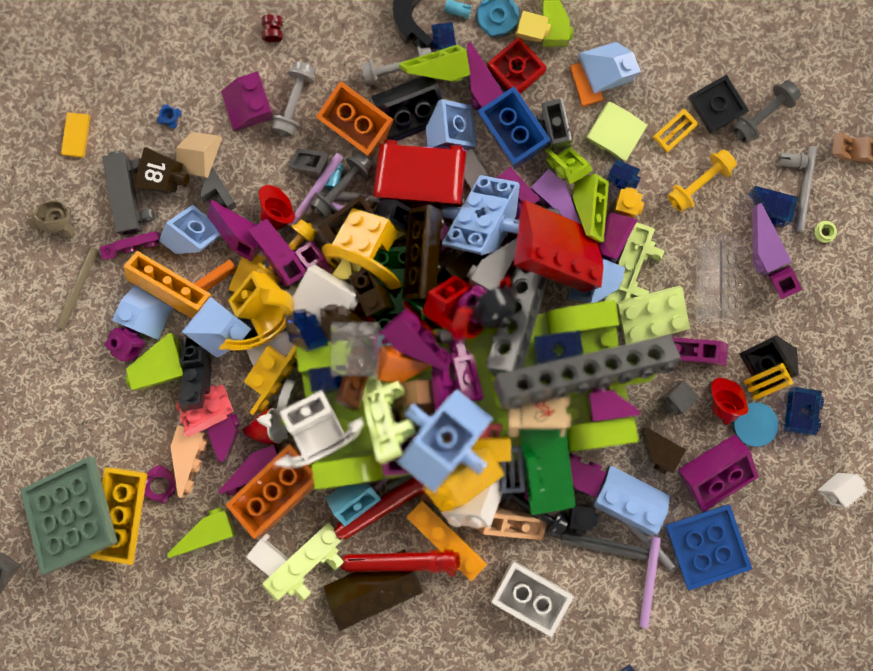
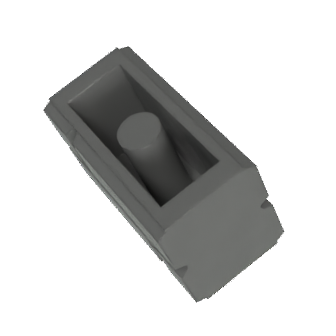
M563 99L541 103L547 135L551 140L549 142L551 151L572 147V137L569 131Z

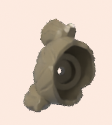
M58 200L42 202L38 204L35 212H27V223L32 229H42L51 233L61 232L67 238H73L75 235V229L70 224L72 210L70 207H65Z

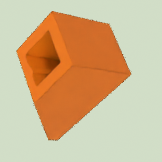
M382 345L373 369L381 381L393 383L398 381L402 383L426 370L430 365L397 351L392 345Z

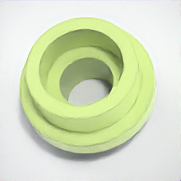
M822 221L816 225L814 235L818 241L828 243L835 239L837 229L832 222ZM823 228L828 230L827 236L822 234Z

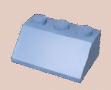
M610 465L597 497H594L591 505L653 536L659 533L665 520L670 495Z

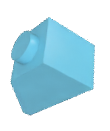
M369 484L343 485L327 496L325 500L338 520L344 526H347L379 502L381 498Z

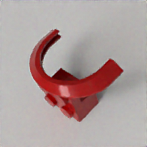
M454 275L428 292L422 313L447 329L456 341L472 339L485 329L479 324L469 321L472 309L466 308V305L456 310L458 301L464 294L471 291L473 286ZM510 276L500 281L499 287L501 290L504 289V285H507L508 288L510 287Z

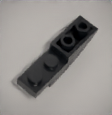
M184 334L180 365L184 369L179 408L182 412L203 408L205 394H210L211 384L210 352Z

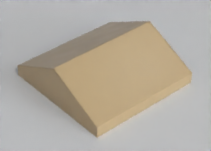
M191 132L176 147V159L183 163L182 172L192 176L208 178L222 137Z

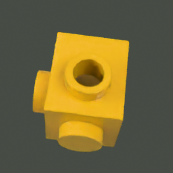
M633 188L621 189L617 195L613 213L635 218L637 214L641 215L644 207V202L641 201L643 194H639Z

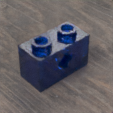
M580 330L534 336L532 339L536 365L583 355ZM556 345H558L559 349H564L560 356L556 352H552Z
M800 387L789 388L784 432L809 436L817 435L821 428L819 413L824 405L822 391ZM805 408L808 411V415L802 413V409Z

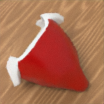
M269 408L258 415L251 424L245 426L243 433L252 440L273 445L287 441L288 428L282 425L281 413L276 412L277 409Z

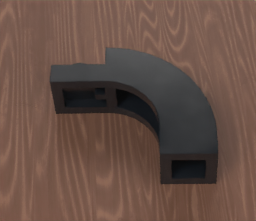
M393 0L394 24L403 42L407 45L413 39L412 42L416 47H430L432 49L434 47L433 39L412 18L413 10L421 0Z

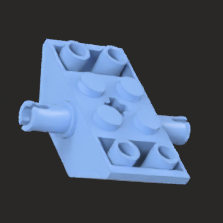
M479 175L461 208L444 205V208H442V217L454 220L442 245L484 255L497 251L507 232L518 234L520 220H516L515 217L520 188L519 182Z
M457 389L434 416L429 417L415 404L405 413L404 416L421 428V432L397 463L431 491L435 492L458 462L465 463L478 476L487 466V462L471 451V446L493 418ZM450 435L451 444H443L440 436Z

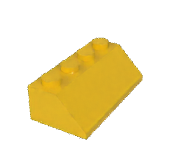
M104 467L102 486L117 543L90 555V558L133 565L147 473L124 468Z

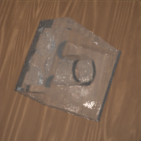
M332 322L331 376H378L379 324L370 322Z

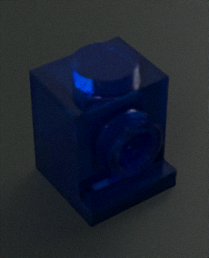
M453 22L431 25L434 50H442L456 45Z
M615 159L606 180L609 181V184L613 182L614 186L619 189H636L641 179L640 176H637L640 169Z

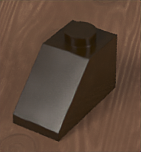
M331 304L320 308V321L324 342L370 337L368 323L346 307Z
M647 427L643 428L641 433L649 461L655 464L654 469L664 475L666 472L674 473L686 449Z

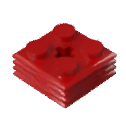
M517 37L487 63L490 73L506 91L515 86L519 94L544 75L547 68L521 37ZM513 65L516 66V67L520 65V66H521L520 71H518V70H515V71H514V70H513Z

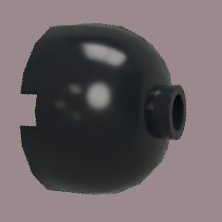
M504 285L503 290L498 286L476 299L478 304L475 307L472 304L469 306V309H472L471 316L480 326L489 329L496 327L503 329L511 323L510 318L515 313L516 301L507 285Z

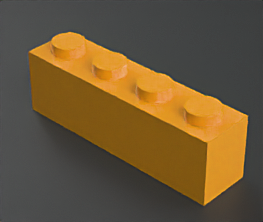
M136 251L124 265L127 281L191 319L211 297V294L139 251Z
M423 500L407 515L406 518L441 552H444V550L459 552L461 561L459 570L470 581L487 566L486 561Z

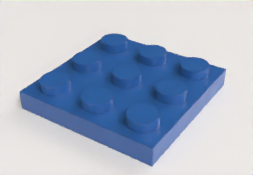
M730 504L665 525L688 591L753 569Z

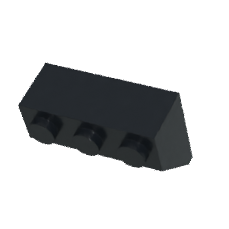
M422 76L373 95L371 98L377 108L394 119L387 139L398 141L426 130V126L442 96L435 78Z

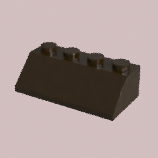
M426 205L408 210L402 299L426 301L428 292L438 286L437 278L440 272L439 252L442 248L440 236L444 219L442 217V210L433 206Z
M403 549V550H401V551H399V552H397V553H407V552H406L405 549ZM415 571L353 572L323 586L331 614L339 631L423 593V588Z

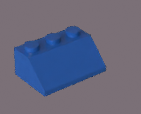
M515 86L478 110L480 119L514 170L533 158L551 141Z

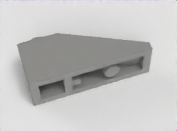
M517 238L481 260L478 266L473 265L467 274V277L470 278L468 284L473 287L476 285L482 286L487 291L498 287L515 257Z

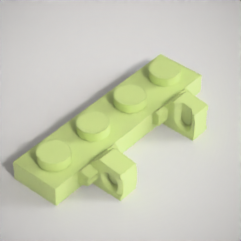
M636 222L618 265L625 267L623 281L619 289L606 296L604 301L615 300L619 302L649 294L650 291L637 287L638 282L636 279L643 260L647 261V258L650 257L661 261L665 251L654 247L655 242L651 241L655 231L654 228Z
M374 374L367 378L362 400L377 461L383 464L403 455L400 444L405 441L404 438L416 434L413 423L409 420L400 424L393 420L389 404L393 403L392 399L405 395L403 386L398 381L384 384Z
M328 522L262 583L263 588L277 602L286 593L290 596L295 594L303 602L311 594L305 585L302 584L305 581L303 577L319 562L323 564L326 561L336 571L343 563L342 559L336 554L339 551L336 546L343 539L340 540L337 537L334 528Z

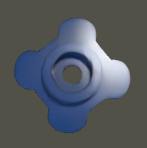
M165 104L159 111L157 122L160 125L165 124L174 129L177 127V120L182 115V112L178 108L174 109Z

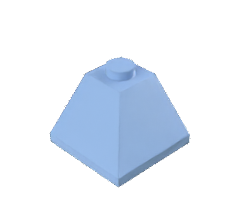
M617 42L578 54L594 94L632 82L641 72L633 52Z
M443 99L439 100L426 126L428 147L457 145L467 149L476 148L472 105Z
M191 205L166 222L159 242L175 254L195 253L202 251L221 237V235L209 218Z
M602 259L604 264L602 287L586 292L571 288L567 300L586 303L600 301L619 289L624 278L625 267Z
M134 285L121 300L112 321L159 340L173 307Z
M210 297L182 332L212 355L219 357L229 351L219 350V347L226 339L243 340L251 329L242 320Z

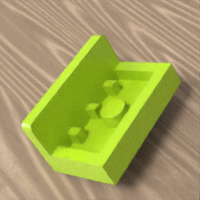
M571 147L557 155L549 148L545 150L547 155L545 161L550 170L554 169L560 179L564 178L569 184L584 178L585 175L593 171L591 165Z

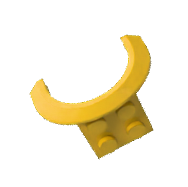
M352 208L333 244H326L322 247V252L328 264L336 270L337 265L340 264L337 258L344 259L375 275L383 282L387 289L393 290L402 287V283L391 271L373 260L378 249L389 251L398 234L397 230L389 219Z
M252 271L228 300L237 318L250 319L258 336L246 340L226 339L219 347V350L236 351L255 348L269 342L285 329L294 311V300L288 292L280 289L273 274Z

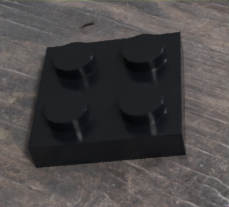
M727 74L688 97L710 134L749 112V109Z

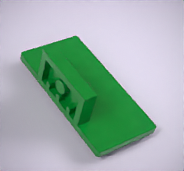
M519 429L531 514L536 515L574 508L576 505L567 434L565 433V437H560L559 429Z

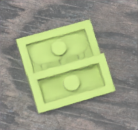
M609 101L595 121L586 139L598 148L607 150L617 159L625 162L646 129L647 124Z

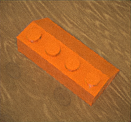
M292 444L287 445L226 504L228 509L254 539L264 536L315 488L312 464L314 462L297 468L276 465L275 462L287 456L291 458L302 456L301 451Z

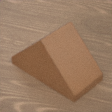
M432 380L400 383L404 388L405 395L395 399V407L434 403Z

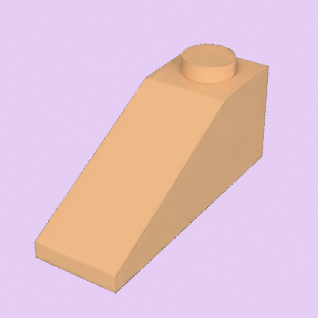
M498 505L490 528L480 527L477 529L484 535L542 540L547 523L530 513L507 507L502 508Z

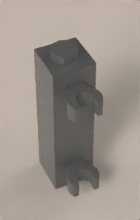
M112 151L109 155L102 156L116 233L124 236L143 232L141 222L155 220V214L151 209L139 211L132 172H138L141 158L130 161L124 152Z

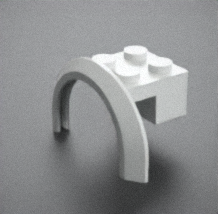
M320 391L280 411L289 432L295 438L302 456L294 458L287 456L275 463L281 467L297 468L324 458L353 441L359 435L364 422L362 419H359L349 424L350 429L344 433L323 391Z

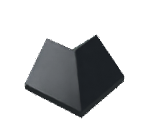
M777 335L739 353L751 376H755L782 363L791 378L799 375L797 348ZM778 370L756 380L755 383L759 384L782 373ZM783 378L767 386H764L759 390L761 392L765 391L782 382H785L786 380L785 378Z

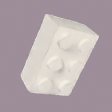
M512 560L490 600L491 603L552 637L574 596L565 589Z

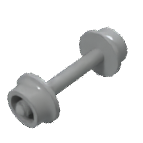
M417 47L418 57L432 53L430 47ZM370 58L367 63L361 64L362 73L359 77L365 80L366 86L374 85L379 87L378 76L402 71V69L399 68L398 63L374 68L373 60Z
M295 61L292 69H289L287 72L290 77L295 79V83L284 116H272L274 121L272 130L279 133L280 136L293 137L296 129L300 128V124L292 120V116L304 82L308 84L315 83V68L306 62Z

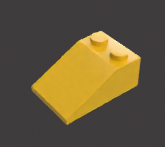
M489 448L474 451L477 456L488 463L479 476L465 463L458 462L435 492L424 485L425 492L441 512L453 511L455 508L463 507L504 476L503 469Z

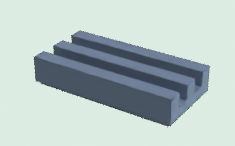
M521 445L511 446V461H509L511 488H506L505 461L500 462V466L504 471V476L501 477L502 493L525 492ZM513 452H518L520 487H515Z

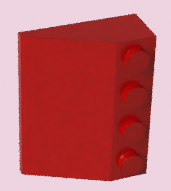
M522 201L514 265L581 292L601 288L604 270L601 253L597 241L586 236L583 225L529 201Z

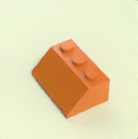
M342 81L338 83L316 116L317 119L371 157H374L379 150V144H383L394 120Z

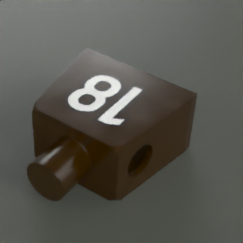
M144 147L134 187L146 191L175 193L178 185L184 187L188 185L190 176L182 172L183 163L156 150Z

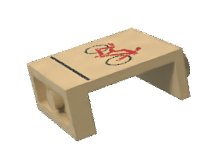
M518 387L522 391H527L524 387ZM569 394L560 399H555L554 397L545 399L539 404L528 403L523 404L517 409L508 408V437H518L519 429H559L560 437H565L566 429L570 428L571 425L570 414H566V407H569Z

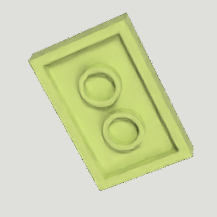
M680 285L616 302L625 345L690 329L683 288Z

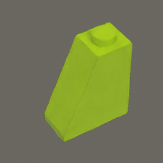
M169 333L126 368L127 375H125V380L131 390L140 391L183 378L184 369L180 365L181 349L176 334Z

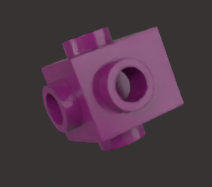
M122 327L114 328L109 333L104 346L111 351L110 354L122 362L136 361L146 343L137 335L134 329Z

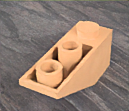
M182 425L177 426L171 444L178 497L180 498L191 494L194 487V481H192L194 472L198 473L202 462L199 460L201 452L206 450L209 439L206 438L207 433L201 431L186 437L183 432L185 427Z

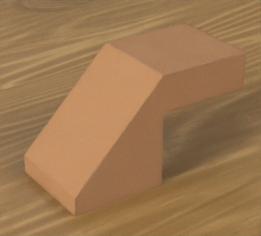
M843 132L834 133L832 155L841 160L873 163V138L869 136L851 138Z

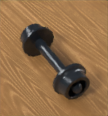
M506 479V488H511L510 480ZM518 481L515 483V487L519 486ZM502 493L500 499L502 508H505L511 500L530 512L528 500L517 493ZM559 510L554 517L548 513L534 515L549 525L544 535H551L558 539L562 533L567 532V525L570 519L563 514V510Z

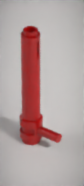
M412 475L410 480L380 497L381 500L347 526H344L341 522L338 523L337 527L334 528L335 534L340 540L350 538L419 494L424 495L426 493L424 484Z
M430 550V552L345 554V556L341 557L343 563L340 568L346 572L430 571L431 573H440L444 571L450 577H454L457 574L456 570L460 569L461 561L459 552H454L453 550H444V552Z

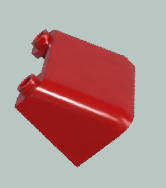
M384 140V144H379L373 197L463 204L467 151L462 150L463 146L450 145L449 149L397 145L395 140Z

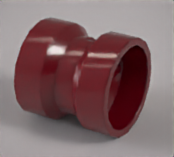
M274 14L262 16L261 24L264 27L262 40L264 42H281L283 40V32L281 31L283 18Z

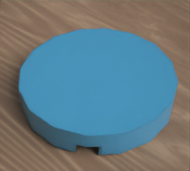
M483 0L479 5L477 11L478 25L484 33L491 37L507 36L514 31L518 24L519 10L513 0Z
M762 403L747 404V414L733 421L734 433L742 443L748 446L760 447L770 443L778 432L776 414L770 407Z

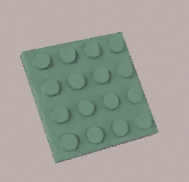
M87 457L20 490L41 575H48L117 543L95 457Z

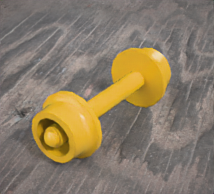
M722 149L718 153H712L710 161L713 166L686 189L675 184L672 187L673 191L667 196L672 207L679 212H683L687 208L692 209L695 205L691 195L719 172L725 177L731 176L732 170L737 166V163L728 151Z
M302 219L297 224H292L290 227L297 235L288 246L294 252L303 240H306L308 243L310 241L313 242L318 234L313 229V224H307ZM260 262L258 263L259 267L256 272L273 274L277 283L281 282L274 275L275 272L271 266L266 268Z

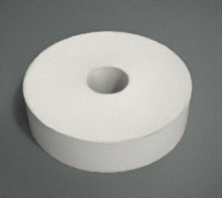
M287 378L279 397L276 412L280 413V411L290 407L297 381Z

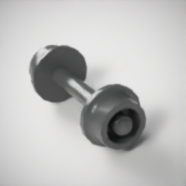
M786 80L781 84L773 86L776 98L751 120L745 116L737 118V123L732 127V131L741 142L747 144L752 139H758L760 134L756 126L781 104L788 108L796 106V101L801 97V92L793 82Z
M359 152L352 157H348L346 162L351 170L328 195L324 197L317 192L313 194L314 199L309 205L315 215H319L323 219H327L331 214L334 215L337 210L332 202L357 175L364 179L370 177L369 173L373 169V164L368 157Z

